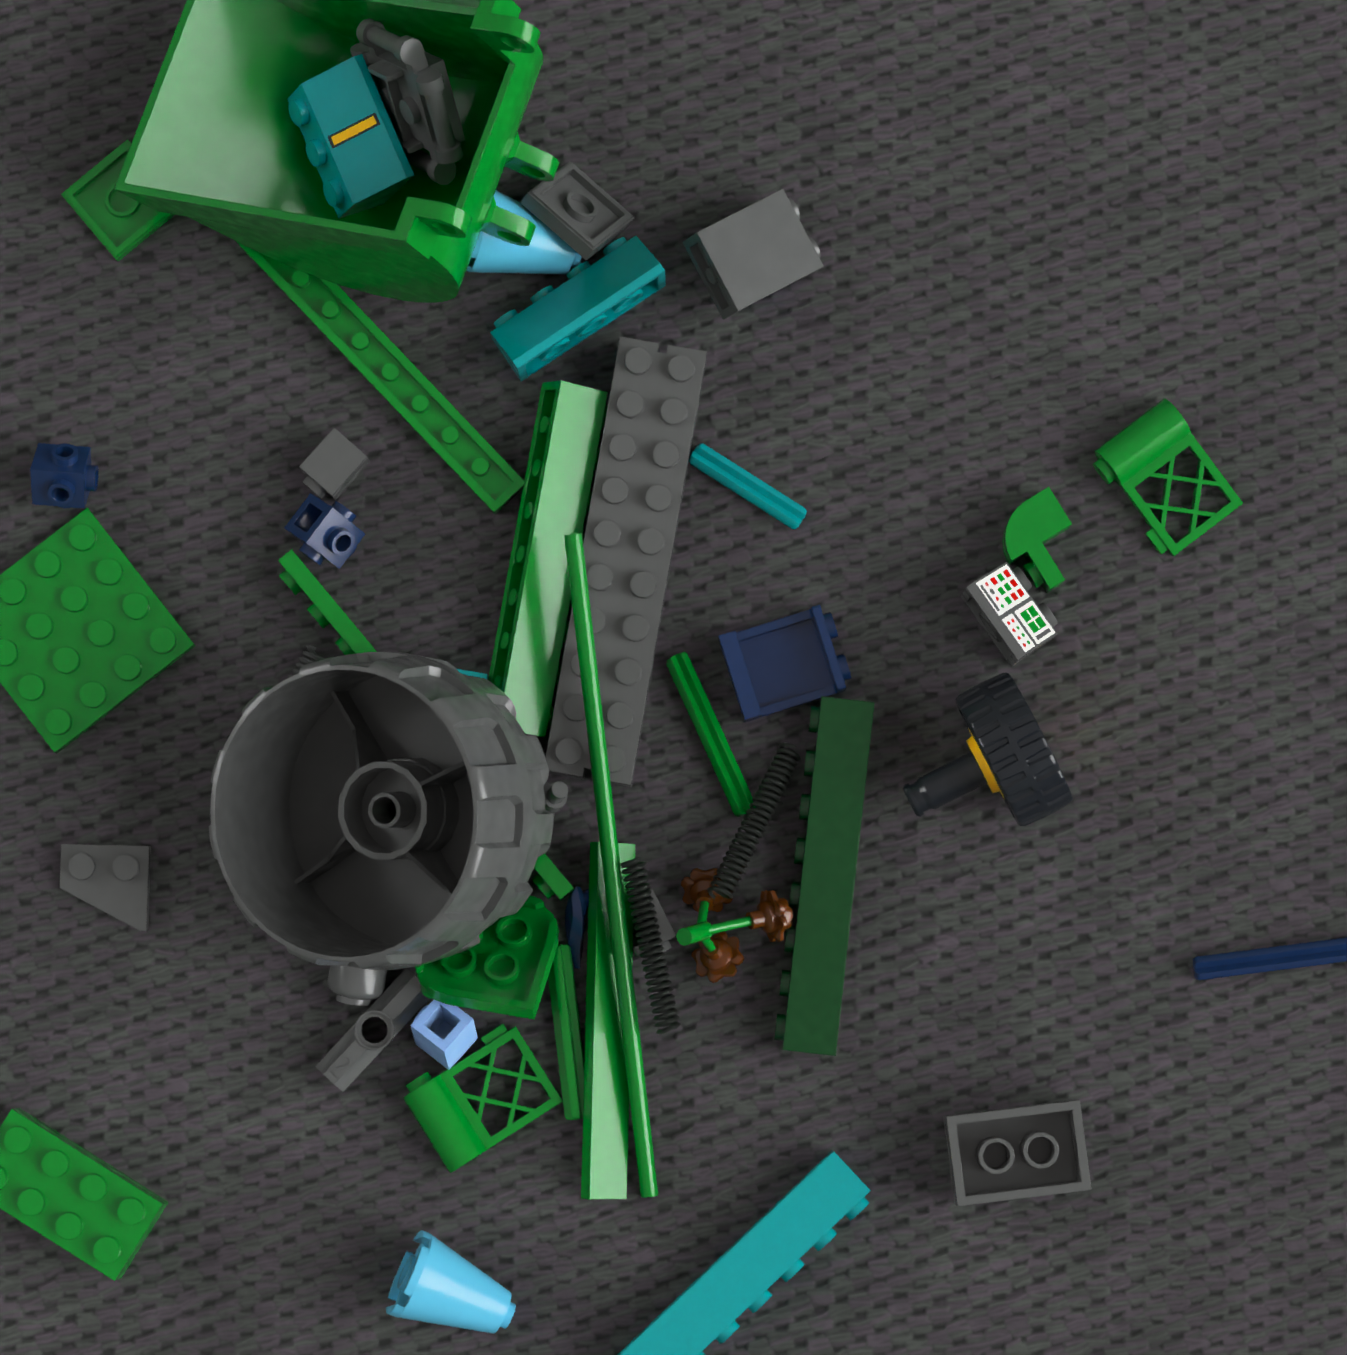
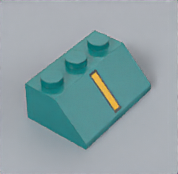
M362 54L354 56L301 83L287 98L290 117L302 132L306 142L307 157L310 163L317 167L323 181L325 199L330 206L334 207L338 219L384 204L414 176Z

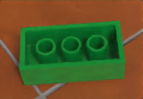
M21 1108L11 1109L0 1126V1209L115 1281L122 1278L169 1202Z

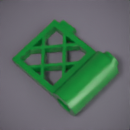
M1165 398L1094 452L1097 461L1093 463L1095 470L1107 484L1114 481L1121 487L1151 529L1144 534L1159 554H1163L1168 550L1172 556H1175L1243 504L1192 435L1183 416ZM1187 447L1198 460L1196 478L1173 475L1175 456ZM1167 463L1165 474L1154 473ZM1204 469L1213 481L1203 480ZM1148 477L1165 479L1161 505L1145 503L1135 487ZM1172 481L1195 484L1191 509L1168 506ZM1202 485L1218 487L1229 502L1216 512L1199 510ZM1150 509L1160 510L1159 520ZM1167 511L1191 514L1189 532L1176 543L1165 530ZM1198 515L1208 517L1196 527Z
M504 1024L500 1025L480 1038L485 1045L484 1047L452 1066L450 1070L447 1069L434 1078L431 1077L429 1072H426L406 1085L410 1093L403 1097L449 1173L457 1170L563 1102L516 1026L508 1031ZM510 1040H513L522 1054L518 1073L493 1067L497 1049ZM490 1054L488 1066L476 1063ZM526 1062L535 1076L524 1074ZM468 1067L486 1071L481 1096L463 1093L454 1076ZM491 1073L517 1078L511 1103L486 1098ZM522 1080L540 1083L549 1100L535 1109L517 1105ZM468 1100L479 1102L477 1114ZM485 1103L510 1109L506 1128L492 1137L481 1122ZM515 1110L528 1113L513 1122Z

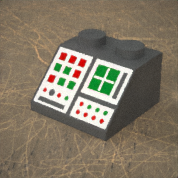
M1005 562L967 586L961 598L1012 668L1058 634L1053 628L1058 624V621L1044 602L1037 605L1028 593L1032 585L1018 566L1012 570L1008 563Z

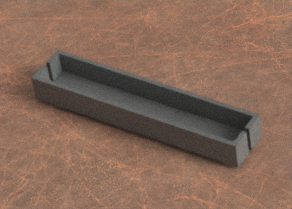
M620 337L583 547L610 781L612 785L632 788L706 367L707 351L668 345L667 353H662L659 350V343ZM572 608L545 758L549 774L584 780L585 769L591 770Z

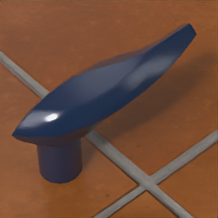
M578 886L574 888L567 901L565 930L568 945L571 947L574 967L580 969L584 931L587 925L586 911L589 906V889L582 891Z

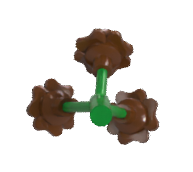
M694 868L690 873V877H684L681 880V886L684 889L683 902L693 904L694 910L698 912L697 924L679 929L676 937L677 941L683 946L699 942L700 948L695 949L691 954L696 962V974L700 977L707 976L710 982L715 983L723 977L735 976L737 973L735 965H740L744 961V956L739 951V939L735 936L728 938L725 931L747 926L751 930L761 928L767 934L770 942H781L784 940V930L792 926L793 912L785 898H778L774 890L761 891L760 902L757 905L756 911L747 912L746 917L711 924L707 922L708 911L720 912L723 910V903L728 904L732 902L733 898H724L714 890H712V893L716 895V898L713 899L709 895L707 889L711 887L710 883L714 881L713 877L717 875V868L709 870Z

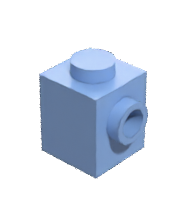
M433 1000L430 1004L424 1006L410 1025L415 1044L448 1070L456 1064L478 1039L472 1017L457 1006L448 1005L437 1000Z

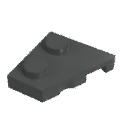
M61 844L59 888L139 931H148L151 846Z

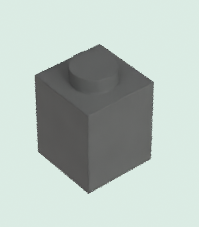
M333 428L299 466L302 472L307 475L302 483L320 499L328 494L336 501L370 463V460L336 428Z

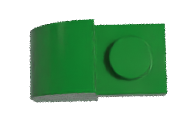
M1050 487L1042 490L1017 507L1005 526L1002 541L1003 552L1008 564L1010 565L1024 556L1028 562L1022 566L1026 576L1035 588L1042 585L1046 593L1060 586L1065 581V578L1044 544L1068 530L1072 525Z

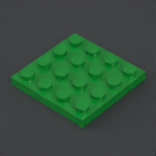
M89 508L84 509L0 574V683L56 754L196 646Z

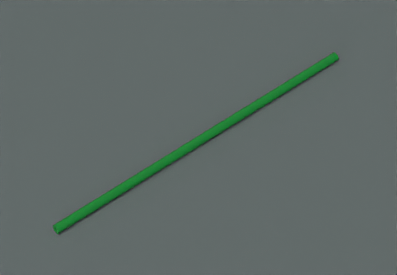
M582 533L564 535L640 1194L641 1197L647 1198L658 1195L584 547Z

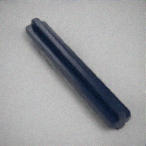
M1347 937L1197 956L1193 958V972L1197 980H1206L1347 962Z

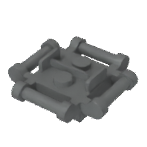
M364 19L360 22L356 31L357 39L360 43L350 48L351 56L363 55L410 166L426 172L429 179L440 185L451 183L456 176L455 162L464 156L460 142L465 140L444 60L424 51L423 45L418 39L407 35L400 37L387 31L380 22L374 19ZM424 148L430 152V155L419 149Z

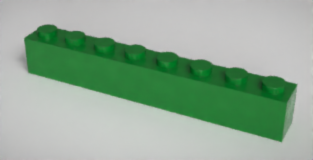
M562 380L544 382L541 387L488 678L491 683L502 690L513 702L516 709V720L524 733L542 738L546 737V731L552 723L554 712L551 705L554 687L558 684L560 678L561 663L559 659L562 643L567 639L569 627L567 615L571 591L564 535L583 532L585 516L589 512L592 498L590 488L593 472L597 468L600 453L598 447L600 433L605 425L608 408L606 405L608 392Z

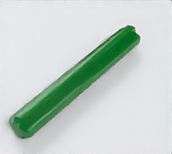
M686 652L678 653L668 658L666 665L734 815L737 817L747 814V809H750L749 805L753 803V797Z
M561 944L557 947L548 982L564 1116L567 1120L583 1119L584 1054L571 947L567 944Z

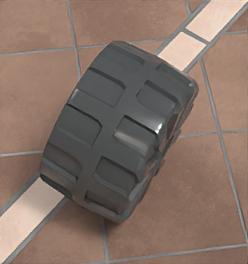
M364 652L306 663L301 666L298 674L283 680L277 685L264 687L242 709L243 716L232 730L224 748L219 749L210 778L213 786L210 807L211 825L208 827L213 857L218 859L223 876L234 895L233 902L253 927H260L272 938L287 946L289 954L316 965L350 966L368 970H395L431 963L478 945L480 943L479 935L501 917L516 914L524 905L533 891L527 881L531 876L537 858L545 854L551 844L554 814L545 810L543 785L548 780L549 768L538 738L524 733L516 720V709L513 702L502 690L485 678L460 673L453 665L444 660L401 652ZM391 800L396 806L395 817L390 813Z

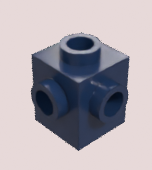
M38 443L30 468L32 504L85 509L89 492H96L99 478L98 465H91V447Z
M311 493L284 527L303 543L299 549L301 553L319 566L324 560H327L339 569L347 558L355 552L357 545L365 536V533L352 523L357 516L337 501L330 506Z

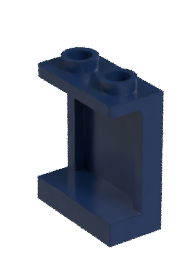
M820 604L812 606L809 610L739 632L732 631L718 636L745 723L819 700L822 696L828 697L846 690L845 681L851 679L850 670L845 655L840 654L836 656L831 639L838 637L831 612L823 614Z

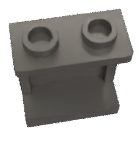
M784 189L702 229L682 242L723 320L824 267L820 260L821 254L817 243L812 237L807 235L800 222L799 209L796 203L787 197Z

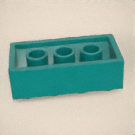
M637 236L628 241L625 237L615 240L603 250L605 255L603 258L592 265L588 261L579 264L566 275L569 279L556 289L552 285L541 289L530 298L532 305L520 313L513 309L494 322L496 329L490 332L492 340L521 382L666 286L665 269Z

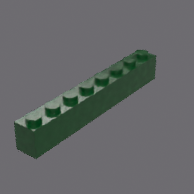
M822 696L820 707L811 706L808 732L817 733L815 750H806L804 776L812 777L810 794H801L799 820L807 821L805 838L797 837L794 864H802L800 882L792 881L789 907L797 908L796 925L786 929L784 952L792 953L791 970L782 969L779 996L787 997L786 1014H777L774 1040L783 1041L782 1050L836 1056L875 702Z

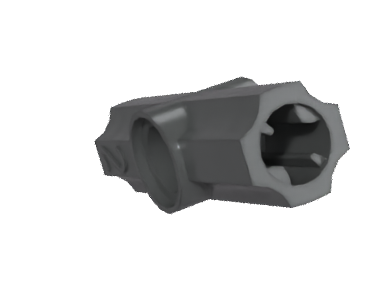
M405 968L317 1063L315 1067L342 1092H345L430 1000V998L422 994L418 978ZM371 1017H379L387 1024V1036L379 1043L369 1042L363 1036V1025Z

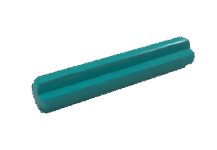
M704 443L698 444L689 458L692 466L791 529L798 528L805 518L807 510L803 506Z

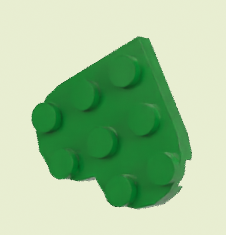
M530 895L516 914L501 917L479 935L480 943L440 960L415 966L422 994L427 998L448 1005L535 1020L558 947L559 930L556 918H554L553 913L545 908L544 902L540 898Z

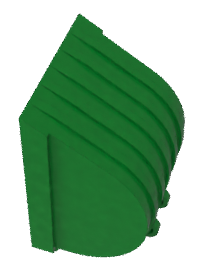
M187 0L114 190L156 211L187 216L278 262L341 286L403 301L436 303L451 300L459 292L481 231L511 244L519 246L530 245L536 226L529 220L496 206L494 194L504 167L536 180L550 182L553 181L560 162L557 158L520 141L518 134L520 123L544 60L543 53L538 45L541 32L534 25L519 19L522 9L512 0ZM364 19H374L383 24L385 29L400 37L407 35L418 39L422 43L424 51L444 60L465 140L460 142L464 156L455 162L456 176L451 183L440 185L429 179L426 172L411 166L414 176L384 204L338 219L334 207L330 206L325 199L323 181L317 167L313 166L307 157L306 142L302 132L290 117L287 98L301 83L352 58L350 48L360 43L356 35L358 25ZM424 148L419 149L430 155V152Z

